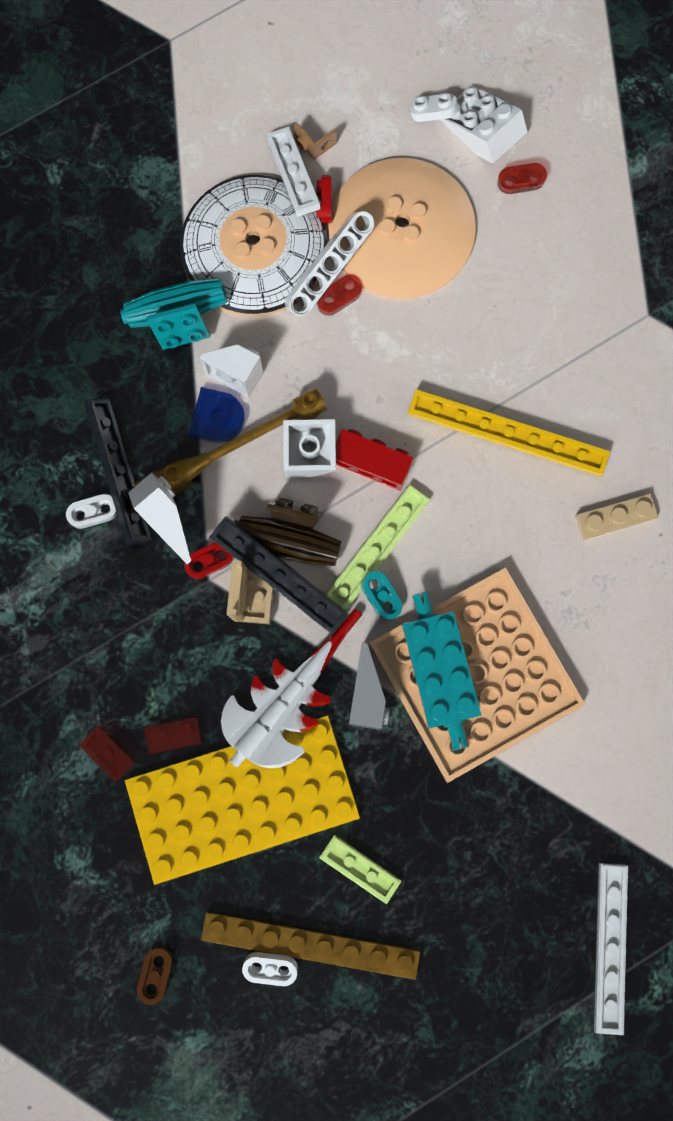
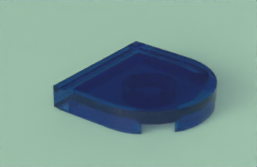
M201 387L188 434L189 437L215 443L233 440L240 434L245 424V413L241 403L229 393Z

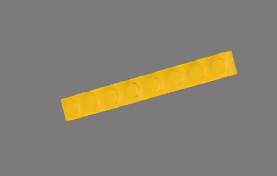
M417 389L414 392L407 414L599 477L604 475L611 452Z

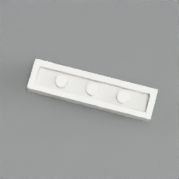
M289 126L266 134L267 142L296 216L299 217L320 210V203Z

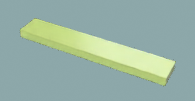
M410 484L326 595L347 611L362 591L361 580L363 576L368 572L379 569L430 502V498Z

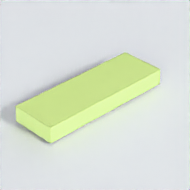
M336 835L332 837L319 857L385 904L388 903L401 883L399 878Z

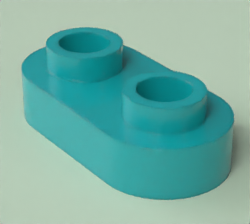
M378 571L366 573L361 580V589L376 614L383 619L398 617L402 611V602L387 577ZM373 579L377 583L375 589L370 587V582ZM386 601L390 604L388 611H385L383 608Z

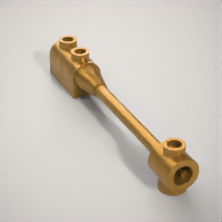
M313 388L292 400V409L208 453H202L182 460L178 459L153 472V474L157 478L162 476L170 484L171 490L176 495L193 486L191 480L210 466L211 462L282 426L283 420H293L295 418L300 420L315 419L319 414L327 410L325 402L317 388ZM146 477L134 482L135 487Z

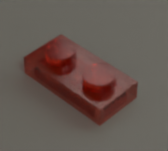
M198 718L144 728L149 754L202 744Z
M97 726L79 744L115 783L136 764L100 726Z

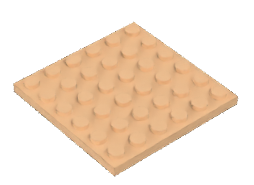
M506 567L432 608L433 613L437 615L454 611L481 711V716L466 719L465 723H463L470 747L461 748L458 738L460 749L453 751L447 727L444 728V725L428 729L402 625L369 642L447 783L586 705ZM416 616L415 618H413V619L407 621L406 623L416 621V619L418 618V616Z

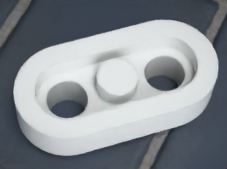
M450 93L420 96L415 98L409 106L411 117L417 122L447 119L454 116L459 109L456 96Z
M107 494L74 502L66 511L68 522L79 529L110 521L117 515L113 499ZM105 505L110 506V510L107 513L102 512V508ZM80 512L85 513V517L82 520L77 519V515Z
M262 952L250 953L245 958L242 968L243 975L248 981L277 986L292 984L297 977L298 971L297 963L292 957ZM257 962L260 963L262 966L255 967L253 963ZM280 966H287L289 969L282 970Z

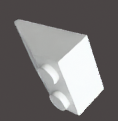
M151 473L129 492L133 508L180 558L188 564L191 559L177 506L173 500L175 494L171 490L170 484L162 476L157 478Z

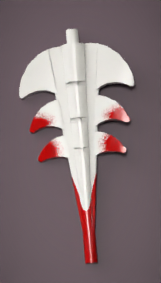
M354 609L335 633L295 672L287 670L275 659L272 670L273 676L279 685L276 690L264 686L259 677L254 676L251 685V696L257 707L254 712L242 708L234 696L228 699L222 712L221 725L226 740L237 750L229 761L231 764L238 768L246 758L260 767L280 768L294 762L304 753L305 749L303 747L289 743L284 739L282 733L285 729L292 732H304L319 725L317 719L304 715L299 707L301 703L316 707L331 702L329 696L315 690L313 685L345 636L361 618L362 613Z

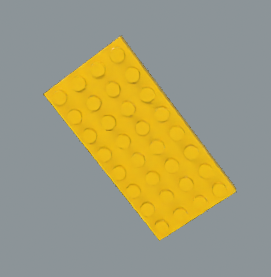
M328 716L317 719L319 725L311 730L292 732L285 729L282 735L286 741L295 746L303 747L305 751L294 762L280 768L260 767L246 758L236 768L229 762L237 752L231 746L125 780L154 885L360 819Z

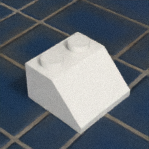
M237 344L204 353L199 358L206 376L247 398L250 397L263 375L261 359L258 356L259 353L249 346L243 348Z
M335 419L283 420V459L286 478L315 477L336 471Z

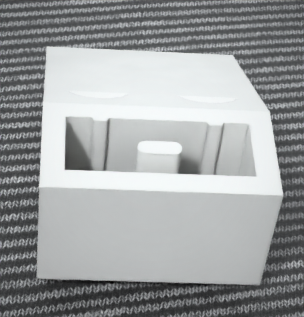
M473 85L457 98L459 106L457 113L450 118L440 119L476 155L492 164L528 133L522 109Z

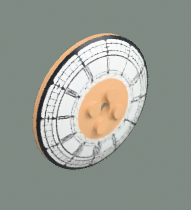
M265 175L238 176L215 185L206 191L192 206L182 227L180 237L181 259L190 281L221 278L228 302L218 308L244 316L269 315L286 309V297L327 245V231L325 223H321V218H316V211L299 217L296 216L283 180ZM251 235H256L260 238V241L255 245L246 242L247 238ZM312 277L309 280L308 285L310 289L317 283L318 279L316 277ZM296 297L293 301V305L299 302L302 298Z

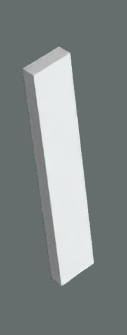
M599 863L594 1032L599 1034L624 1035L628 865Z

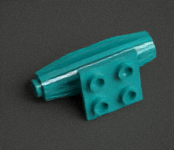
M221 278L191 280L152 290L123 304L124 309H121L120 313L124 324H128L130 328L150 326L164 350L211 338L201 315L226 304L228 301Z

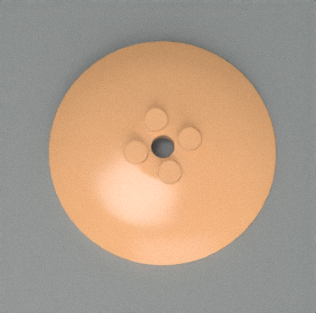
M391 158L372 163L352 175L341 187L331 206V223H328L329 240H331L348 216L354 212H368L374 219L372 231L342 269L356 284L372 293L399 299L415 298L430 294L452 281L469 259L476 232L473 207L462 186L446 171L431 163L413 158ZM359 216L355 221V225L360 231L364 228L365 222ZM406 218L409 221V225L399 227L396 224V220ZM345 236L340 240V247L344 251L349 247V240Z

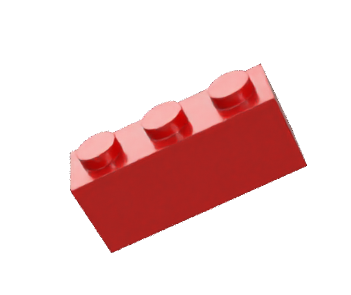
M342 429L336 442V465L401 491L413 462V457L409 456L410 453L400 448L395 450L388 448L386 443L373 438L371 441L363 438V435L356 430L349 429L346 431Z

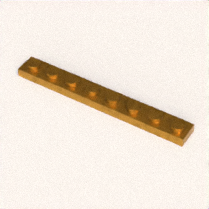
M208 911L206 912L201 941L287 955L299 959L416 980L420 950Z

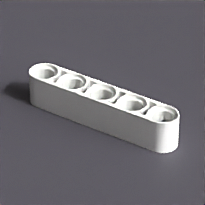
M360 211L348 216L286 297L285 307L288 312L303 316L312 309L372 231L374 219L371 214ZM359 216L365 222L364 228L361 231L355 225V221ZM344 236L349 240V247L345 251L340 247V240ZM329 256L334 261V266L330 271L326 270L324 266V261ZM312 277H316L319 282L317 289L314 291L308 285ZM296 297H301L303 307L296 311L293 307V301Z

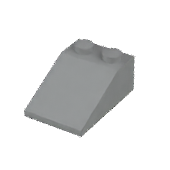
M362 642L349 725L381 730L382 725L388 724L390 708H385V697L368 644Z

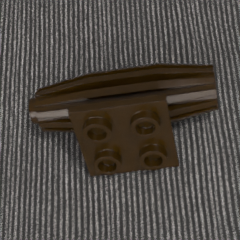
M279 497V499L267 505V509L271 511L272 518L241 516L239 520H234L237 525L280 558L304 564L336 566L342 541L313 529L323 517V513L318 512L319 507L304 504L299 507L293 505V500Z

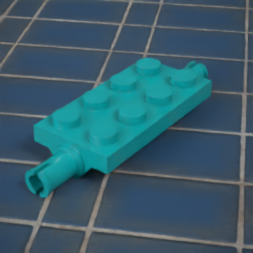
M422 592L421 597L420 593L415 594L412 598L414 599L418 618L416 621L402 624V629L428 729L444 725V728L447 727L453 751L460 749L458 738L461 748L470 747L463 723H465L466 719L481 716V711L454 611L441 615L434 614L429 592Z

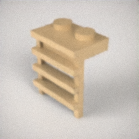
M236 560V562H232L227 616L235 622L270 624L274 588L251 570H248L242 561Z

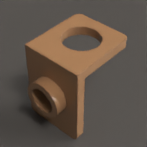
M298 123L294 124V135L297 144L302 151L305 152L307 150L314 160L336 144L335 130L330 131L314 143ZM329 140V142L324 147H322V145Z

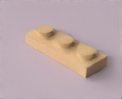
M651 494L576 516L583 541L659 518Z

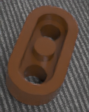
M155 947L150 950L143 963L137 986V995L140 1001L147 1005L158 1003L166 992L173 957L171 952L164 947ZM161 956L164 959V964L161 966L157 965L155 957ZM149 984H154L157 987L155 993L149 992Z

